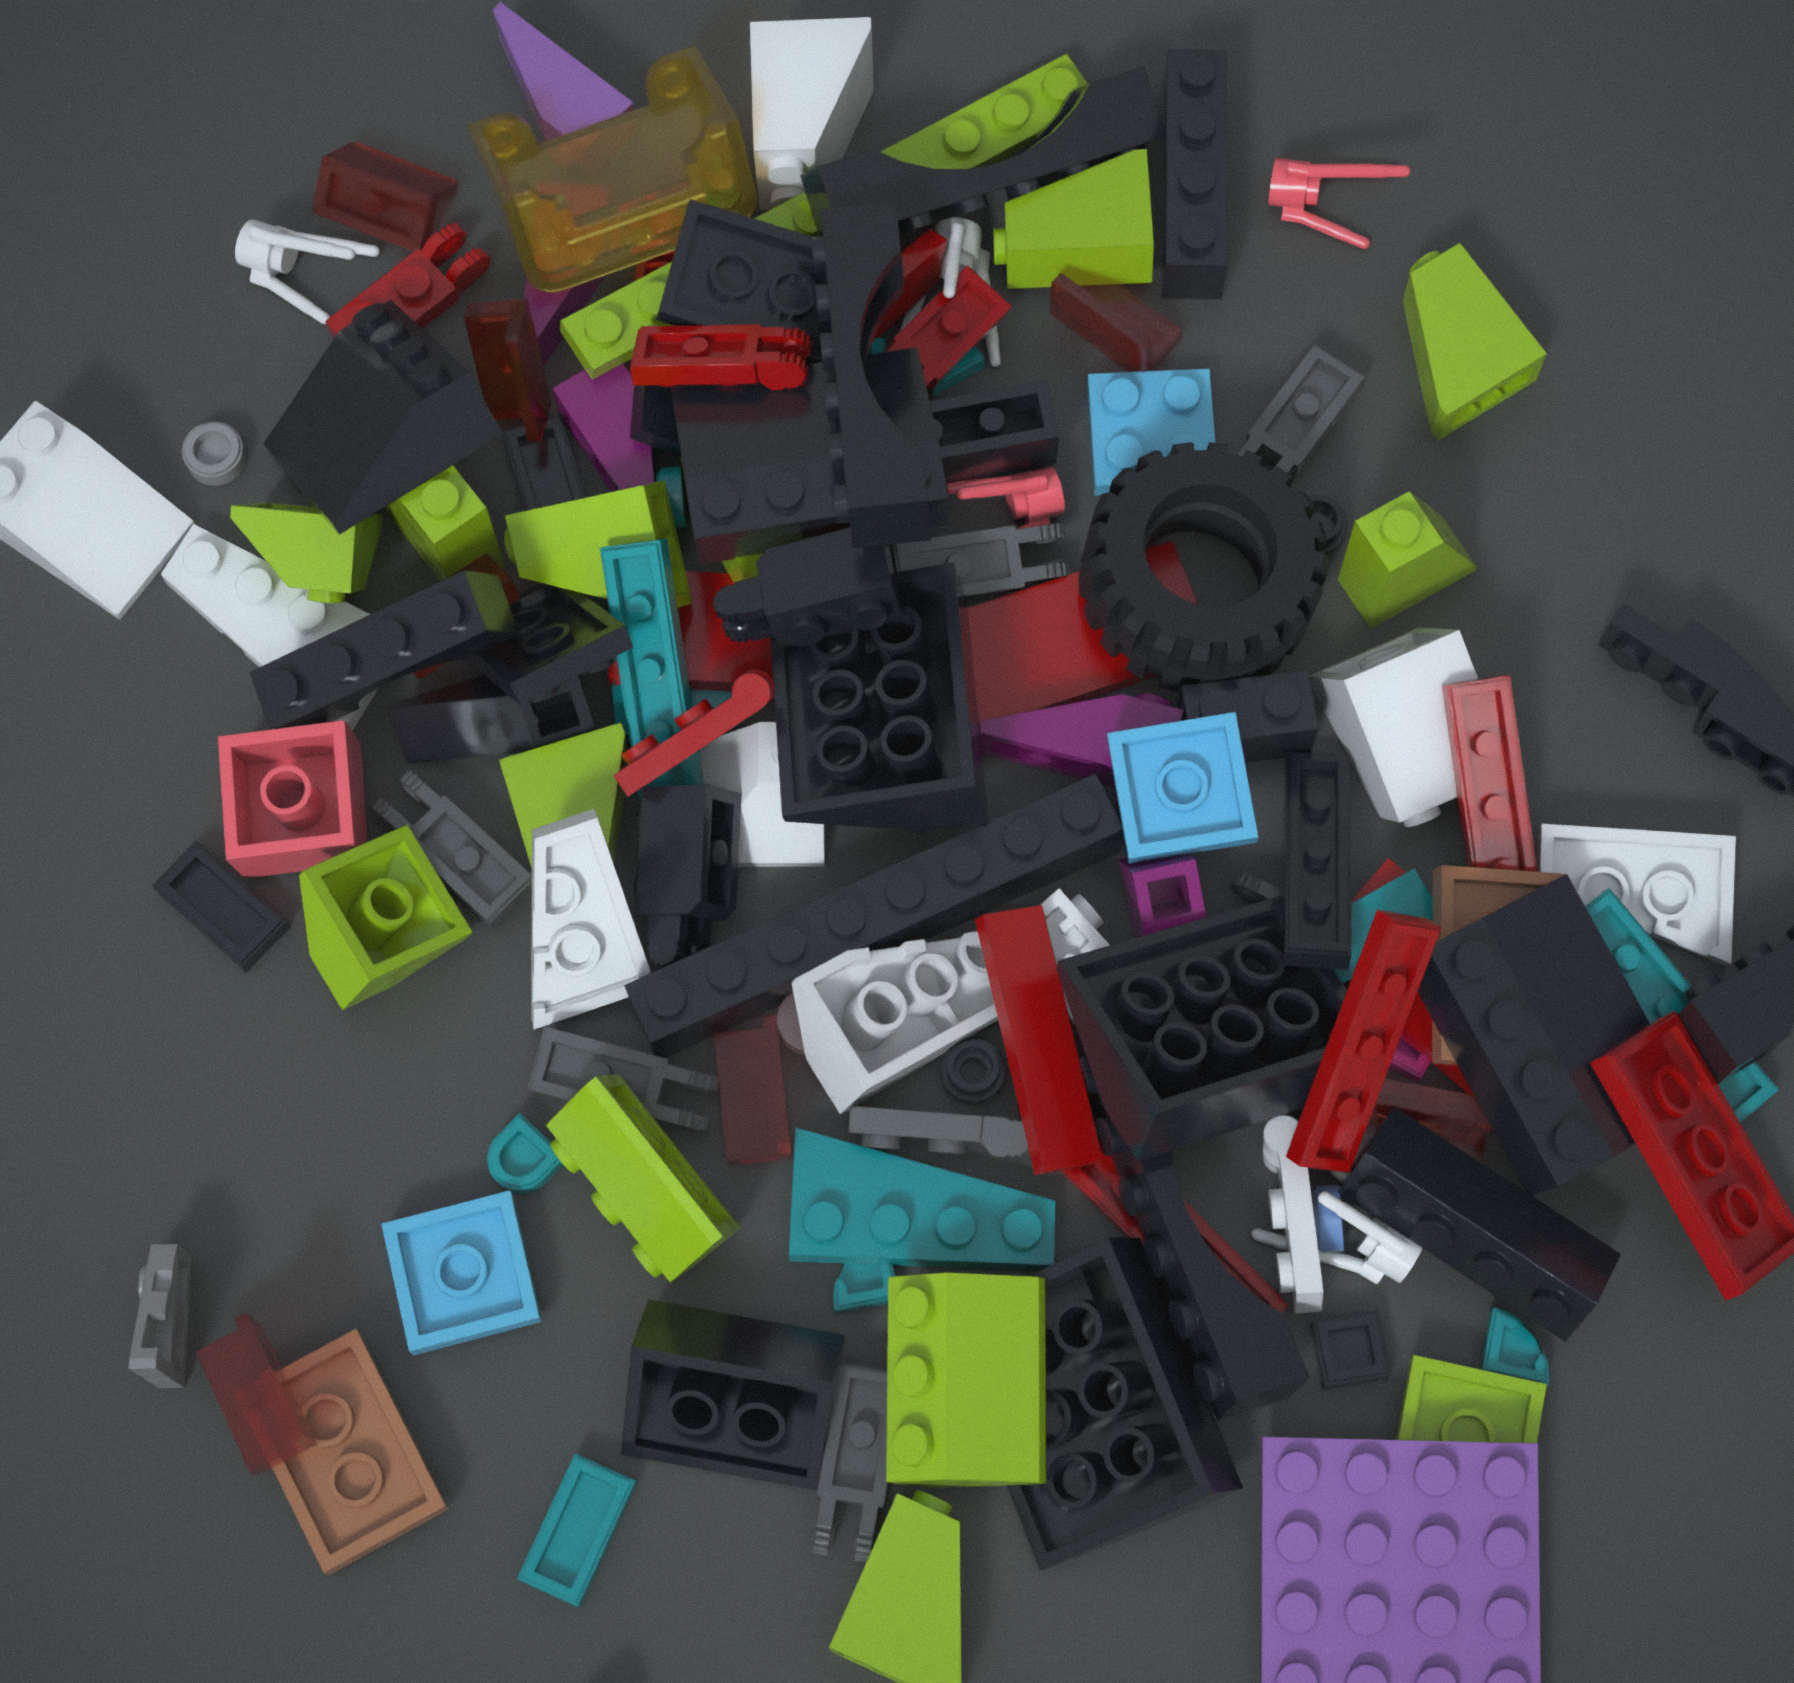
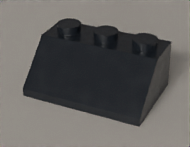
M648 1299L631 1346L621 1455L817 1490L840 1363L842 1362L845 1335Z

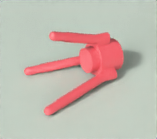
M1276 157L1272 171L1268 205L1283 207L1281 221L1300 223L1340 241L1347 242L1361 249H1367L1370 246L1368 238L1305 211V205L1317 206L1322 178L1407 177L1410 175L1411 170L1407 165L1374 163L1312 164V162Z
M1052 466L1014 475L976 478L946 484L948 494H956L959 499L963 500L1005 495L1013 520L1024 518L1026 524L1017 529L1050 525V517L1062 515L1065 511L1061 482L1056 470Z

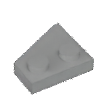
M151 1244L147 1264H142L139 1272L138 1289L140 1303L128 1369L157 1388H185L192 1256L178 1244Z

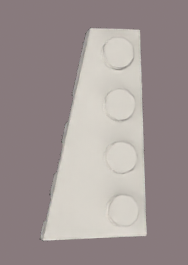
M195 524L192 525L161 573L169 587L218 631L228 636L258 667L371 615L346 601L345 603H325L307 600V589L288 587L267 561ZM379 688L360 700V709L334 721L345 720L353 731Z

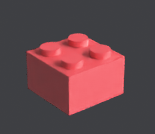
M345 720L218 736L226 860L245 879L301 872L369 842L361 742Z

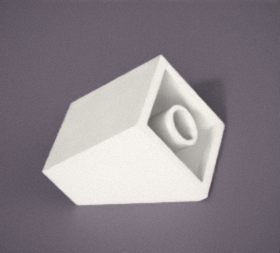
M871 17L750 22L753 151L760 211L771 210L805 192L800 178L801 174L843 158L874 91Z
M1419 627L1309 675L1312 689L1347 755H1350V761L1380 818L1399 823L1403 821L1405 827L1416 826L1439 816L1441 811L1438 805L1457 798L1442 684L1478 679L1460 630Z

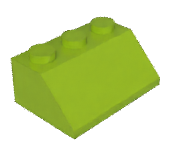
M620 1074L595 1076L546 1125L555 1136V1139L550 1142V1147L554 1154L571 1173L575 1174L581 1169L596 1188V1191L590 1195L595 1206L612 1225L616 1226L621 1221L638 1241L632 1246L633 1253L653 1277L657 1278L663 1273L669 1282L680 1278L741 1228Z
M948 1272L888 1277L886 1482L926 1489L1046 1484L1045 1278Z

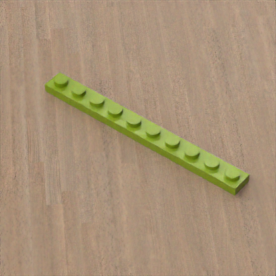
M1065 54L884 149L881 153L902 162L933 169H971L999 163L1030 143L1055 116L1069 92L1088 83L1070 57ZM805 192L754 218L808 236H819ZM671 262L560 320L561 334L592 380L632 359L638 329L641 326H674L656 320Z

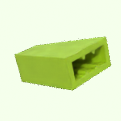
M1147 149L1130 151L1005 202V228H993L994 264H1006L1007 289L1152 283L1154 240Z
M1458 243L1442 254L1437 250L1429 252L1411 267L1402 302L1430 432L1439 441L1535 382L1547 353L1461 243Z
M453 465L384 507L385 512L439 581L463 570L494 575L506 567L486 506Z
M665 480L505 515L508 527L504 534L505 548L511 562L516 564L520 578L608 599L600 548L667 538L677 608L692 603Z
M1408 491L1354 522L1337 580L1369 628L1372 629L1475 572L1477 566L1446 520Z
M621 722L499 759L531 868L532 829L591 809H595L613 864H615L625 793L613 775L627 766L621 754L629 749Z
M915 1490L912 1499L897 1493L830 1643L829 1649L832 1653L897 1683H961L960 1521L949 1517L953 1508L950 1504L920 1490Z

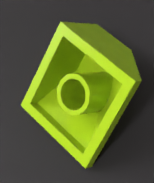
M272 502L231 505L230 518L288 587L307 589V600L345 603V593L365 590L382 528L383 513H374L340 535L318 509L313 506Z
M408 825L309 867L299 875L309 955L342 1011L395 986L467 939L473 933Z

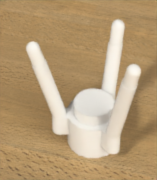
M948 218L938 222L934 231L947 239L940 277L944 279V296L946 298L954 297L958 274L967 265L990 285V253L981 249L982 229L979 225L964 218ZM926 295L906 312L901 330L921 311ZM996 325L985 336L989 363L992 367H998L1001 364Z
M250 219L244 224L235 247L237 263L252 269L250 274L251 283L270 289L324 325H326L325 321L330 318V315L277 279L276 275L279 272L287 274L291 271L296 262L298 250L347 260L353 259L356 254L376 257L380 254V249L376 245L296 232L255 219Z
M1329 1170L1342 1184L1349 1174L1348 1172ZM1321 1192L1318 1196L1321 1204L1364 1232L1356 1250L1366 1257L1361 1259L1341 1252H1321L1318 1249L1320 1262L1358 1273L1376 1285L1384 1275L1398 1283L1402 1282L1416 1262L1422 1248L1376 1217L1371 1220L1329 1192ZM1256 1228L1251 1232L1253 1240L1287 1251L1285 1235Z

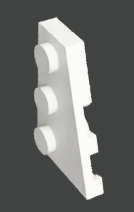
M595 809L532 829L531 1021L534 1030L628 998L624 985L651 973Z
M1541 824L1538 827L1537 872L1567 874L1585 906L1603 891L1610 888L1649 936L1723 966L1731 964L1736 836Z

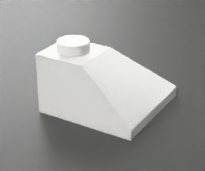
M758 722L718 737L700 749L704 784L742 793L738 867H825V824L785 822L782 817L776 722Z

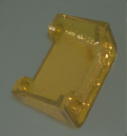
M696 45L668 54L658 59L649 68L645 78L648 106L537 144L527 121L519 115L510 113L493 115L467 124L474 150L519 262L531 285L538 290L551 293L563 291L675 251L690 199L750 218L753 215L757 206V193L739 120Z

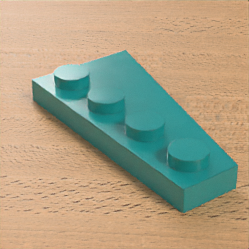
M795 1127L789 1261L879 1265V1261L892 1263L893 1266L1040 1271L1054 1264L1056 1201Z

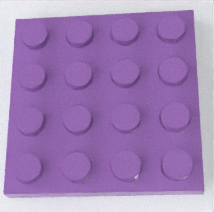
M1261 1437V1683H1541L1538 1443Z

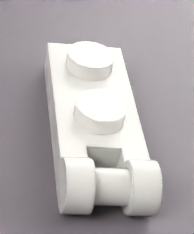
M1280 1115L1267 1122L1263 1136L1264 1163L1269 1170L1278 1174L1279 1189L1268 1190L1272 1229H1285L1287 1252L1276 1253L1280 1293L1292 1292L1295 1314L1322 1311L1324 1291L1308 1167H1300L1286 1157L1298 1121L1290 1116Z

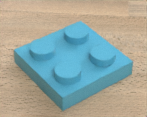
M1210 368L1088 374L1087 395L1094 496L1109 493L1112 480L1124 468L1135 470L1138 459L1154 450L1161 451L1163 457H1167L1174 444L1192 442L1194 443L1195 450H1207L1209 442L1215 443Z
M1236 712L1107 733L1129 864L1257 843L1258 833Z
M510 1190L381 1223L408 1350L413 1356L542 1322L516 1204Z

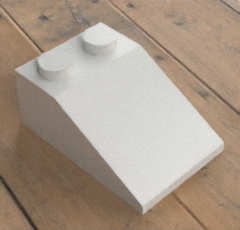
M34 401L0 441V540L120 620L175 553L195 522L84 432L39 402Z

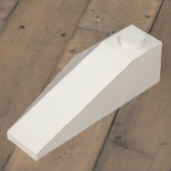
M977 931L964 933L960 938L926 943L924 939L907 941L899 947L869 951V947L847 950L795 978L792 982L806 1060L839 1114L890 1087L946 1053L950 1047L958 1042L974 1036L998 1021Z

